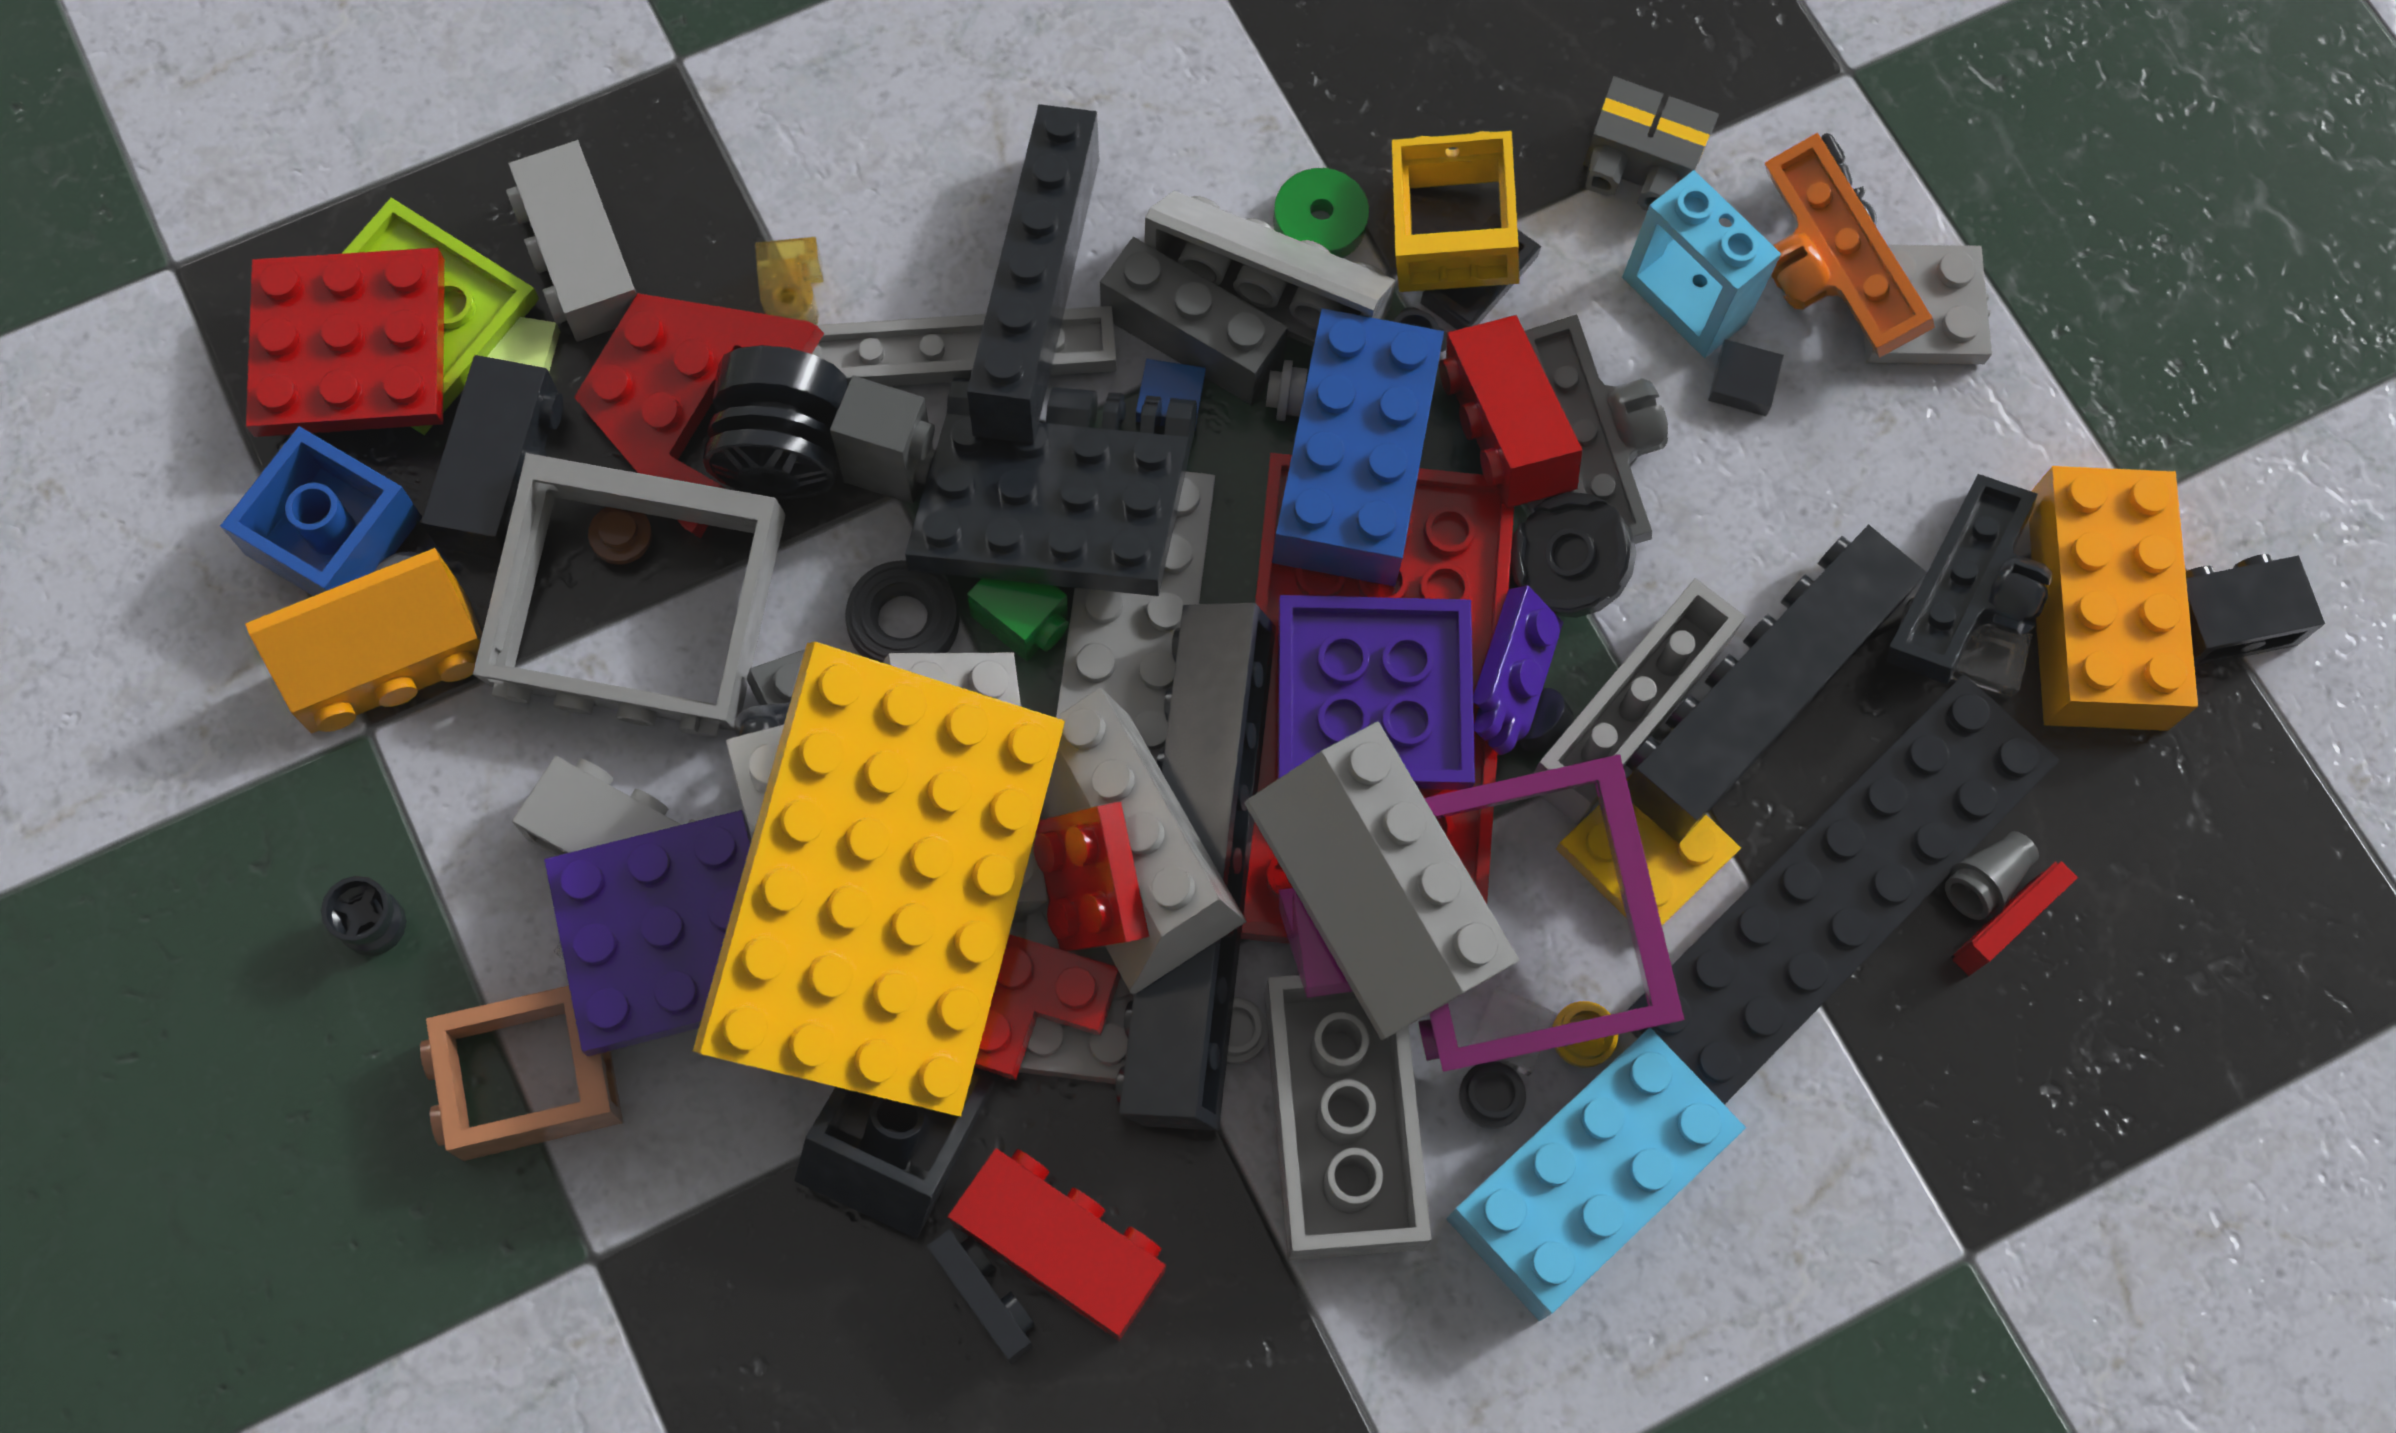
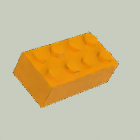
M2052 466L2031 490L2038 493L2033 512L2029 518L2031 559L2045 564L2053 573V581L2050 586L2044 584L2048 589V598L2042 613L2036 618L2044 725L2168 731L2198 707L2176 472Z

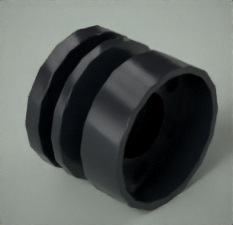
M760 345L738 348L724 354L718 364L712 399L717 413L714 414L708 424L707 434L709 441L705 445L702 460L706 471L719 482L739 491L768 497L799 499L815 497L828 492L835 483L837 471L835 464L837 455L830 429L848 387L846 375L834 364L814 354L787 347Z

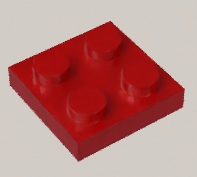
M1121 801L1039 820L1033 850L1036 863L1044 873L1050 902L1047 908V918L1050 929L1058 940L1059 949L1071 951L1125 943L1149 937Z

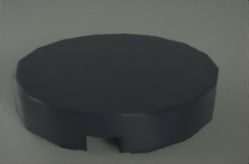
M1573 492L1547 498L1533 508L1535 512L1527 518L1525 523H1520L1512 540L1510 564L1514 581L1518 587L1529 585L1557 616L1578 618L1599 612L1617 599L1633 575L1637 552L1632 530L1613 506L1593 494Z

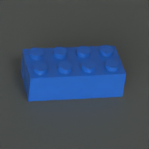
M1321 308L1276 531L1272 563L1395 587L1404 554L1444 331Z

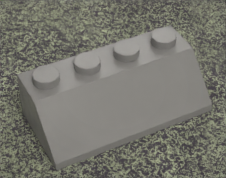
M1174 190L1150 207L1145 216V243L1286 325L1288 327V337L1314 347L1321 308L1385 320L1390 310L1396 280L1385 276L1379 268L1363 262L1355 264L1331 254L1319 243L1310 240L1299 241L1276 232L1269 224L1256 218L1244 219L1224 211L1216 203L1205 197H1190Z
M1098 688L1055 717L1064 720L1065 724L1039 820L1121 801L1149 937L1105 946L1129 991L1135 995L1247 921L1130 715L1103 689Z
M1379 721L1320 751L1247 799L1244 803L1381 1041L1520 961Z

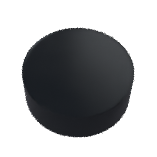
M1543 688L1530 731L1524 738L1517 741L1524 750L1541 752L1551 749L1573 723V711L1557 690Z

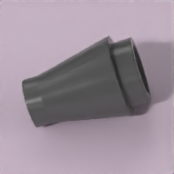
M2012 831L2002 840L1955 864L1952 867L1953 871L1950 873V878L1945 883L1948 899L1959 912L1974 920H1982L1987 916L2000 914L2028 869L2038 860L2039 852L2036 845L2026 835Z

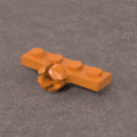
M1818 132L1764 163L1767 174L1798 223V227L1792 235L1773 245L1781 253V256L1771 276L1777 287L1783 289L1786 294L1783 297L1794 309L1803 310L1827 296H1839L1846 302L1879 358L1935 328L1933 317Z

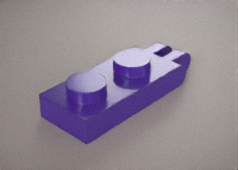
M1529 585L1508 590L1473 695V702L1479 707L1474 722V731L1483 740H1488L1489 746L1499 755L1510 752L1516 742L1524 738L1530 731L1564 623Z

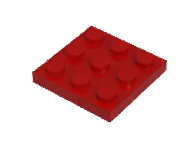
M439 248L252 259L246 427L254 437L292 435L298 426L310 433L443 424L445 259Z

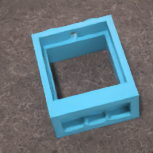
M1693 170L1649 205L1622 278L1701 356L1706 358L1721 346L1725 339L1728 340L1747 324L1781 253ZM1722 218L1728 219L1732 226L1724 227L1719 223V220Z

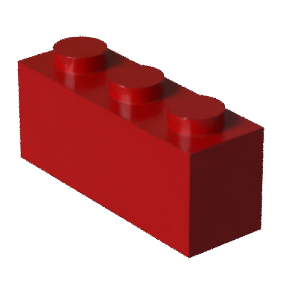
M1517 315L1447 332L1446 359L1439 361V374L1442 386L1447 395H1456L1460 404L1459 416L1463 432L1468 440L1476 439L1481 450L1480 462L1484 478L1490 487L1497 485L1507 508L1578 489L1583 450Z
M995 1148L948 1215L951 1224L968 1237L971 1236L978 1244L1114 1339L1120 1341L1165 1274L1166 1265L1157 1259L1162 1250L1161 1247L1131 1226H1128L1124 1233L1120 1234L1100 1220L1106 1210L1080 1190L1072 1187L1067 1196L1049 1185L1044 1181L1050 1173L1049 1170L1025 1152L1016 1149L1010 1158Z

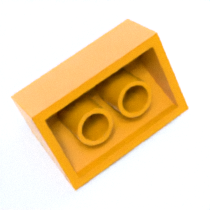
M435 548L245 623L254 645L290 712L311 734L317 731L331 732L350 725L356 719V715L378 706L392 707L406 703L416 696L418 690L437 682H454L471 676L474 671L483 634L468 595Z

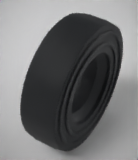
M898 560L874 567L857 581L847 601L845 622L850 640L856 651L863 657L883 663L889 653H948L958 634L960 614L955 593L941 574L908 571L906 560ZM895 597H913L919 600L927 610V621L921 631L914 636L895 638L886 634L878 624L881 608L886 602Z

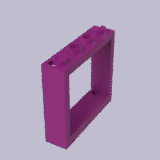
M1620 754L1424 798L1435 818L1438 819L1595 784L1648 1005L1643 1008L1458 1047L1449 1004L1447 1003L1431 1012V1019L1418 1021L1426 1060L1440 1059L1443 1072L1684 1020Z

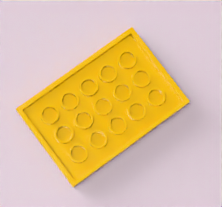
M816 641L807 643L693 1052L961 1117L1065 721Z

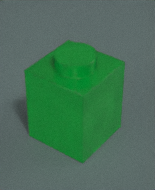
M981 578L967 593L971 617L1027 662L1040 648L1048 651L1055 646L1069 625V622L1066 620L1068 618L1067 595L1053 585Z

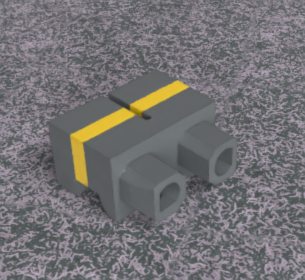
M1613 76L1583 164L1588 167L1585 187L1590 191L1609 196L1615 195L1621 179L1643 186L1637 204L1643 210L1648 211L1651 203L1690 172L1696 170L1719 113L1669 96L1654 136L1650 138L1648 135L1663 93Z

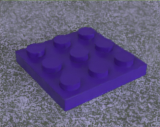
M1280 595L1278 611L1277 780L1320 751L1379 721L1418 789L1463 790L1474 786L1471 600Z
M743 810L544 859L581 1050L587 1057L699 1028L751 844V837Z

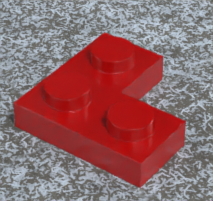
M1009 934L974 1067L1016 1080L1038 1017L1101 1036L1121 978L1117 967Z

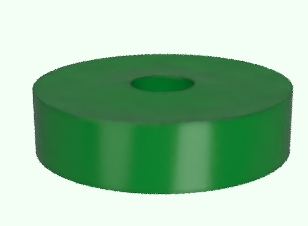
M1330 168L1303 170L1290 177L1278 191L1273 216L1274 230L1299 241H1314L1324 246L1331 254L1344 258L1360 245L1365 236L1369 217L1368 200L1360 185L1350 176ZM1316 211H1324L1328 213L1330 217L1328 219L1320 220L1315 218L1312 215V213Z

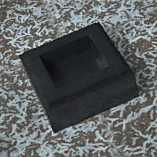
M1725 339L1720 349L1708 401L1767 416L1772 407L1784 355Z

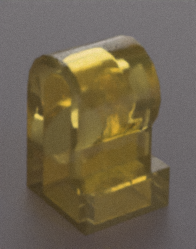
M816 237L756 242L759 293L764 313L809 321L817 325L819 312L810 283L824 282L822 259Z

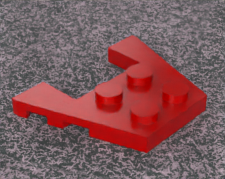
M637 293L574 398L637 473L726 489L721 484L678 460L713 403L717 369L724 354L738 348L760 345L787 347L812 354L823 337L824 332L817 325L809 321ZM678 520L686 530L699 538L702 537L708 527L705 524Z

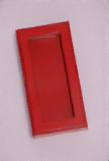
M2062 861L2059 863L2054 862L2015 895L2000 914L1993 916L1953 954L1955 958L1952 960L1970 976L1999 954L2078 877Z

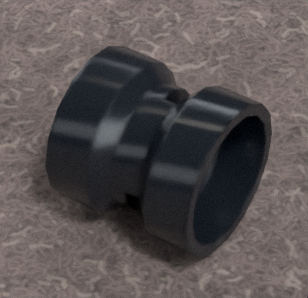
M353 876L342 879L333 885L323 898L321 907L323 924L333 936L360 955L375 956L386 953L396 946L404 935L407 923L405 910L396 898L387 893L385 888L369 877ZM371 923L374 924V925H372V926L369 927V928L361 929L362 927H366V926L370 925Z

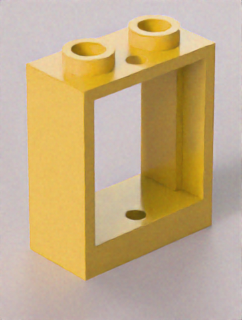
M1480 131L1473 134L1436 137L1418 136L1410 139L1392 140L1395 255L1399 292L1520 284L1512 131ZM1455 147L1457 149L1449 150L1448 148ZM1499 182L1501 228L1412 235L1410 188Z

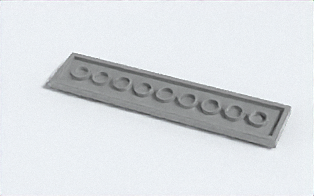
M1187 471L1185 473L1159 596L1075 588L1056 716L1098 688H1101L1130 715L1156 762L1160 749L1165 748L1168 722L1164 713V699L1168 688L1173 687L1176 665L1172 655L1173 633L1181 625L1183 605L1200 603L1215 485V475ZM1046 888L1047 901L1032 915H1028L1024 939L1059 949L1058 940L1052 933L1048 923L1047 908L1050 902ZM1106 946L1067 951L1116 966ZM1122 976L1101 1036L1038 1017L1019 1072L1116 1084L1117 1074L1120 1068L1125 1066L1128 1038L1124 1029L1125 1009L1129 1001L1134 998V994L1129 991Z

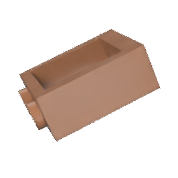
M569 985L426 1018L429 1039L421 1041L420 1055L428 1080H435L439 1102V1105H434L430 1108L432 1132L439 1146L445 1145L447 1152L462 1161L623 1123L611 1051L589 1057L582 1052ZM565 1014L580 1102L470 1127L456 1039Z

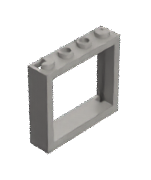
M526 453L473 675L493 687L492 696L512 702L529 703L531 694L555 698L553 704L555 708L577 714L592 715L593 707L600 706L616 709L617 719L637 725L654 726L656 717L680 721L679 730L703 737L716 738L718 728L735 731L734 721L743 710L748 687L747 675L753 665L785 520V512L774 497ZM555 497L754 533L716 704L515 667Z

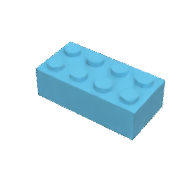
M1649 1027L1456 1207L1446 1220L1537 1320L1541 1321L1553 1314L1740 1135L1746 1127Z

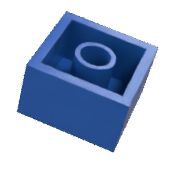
M298 426L220 527L247 557L315 596L373 573L385 558L396 553L422 519V515L402 486Z

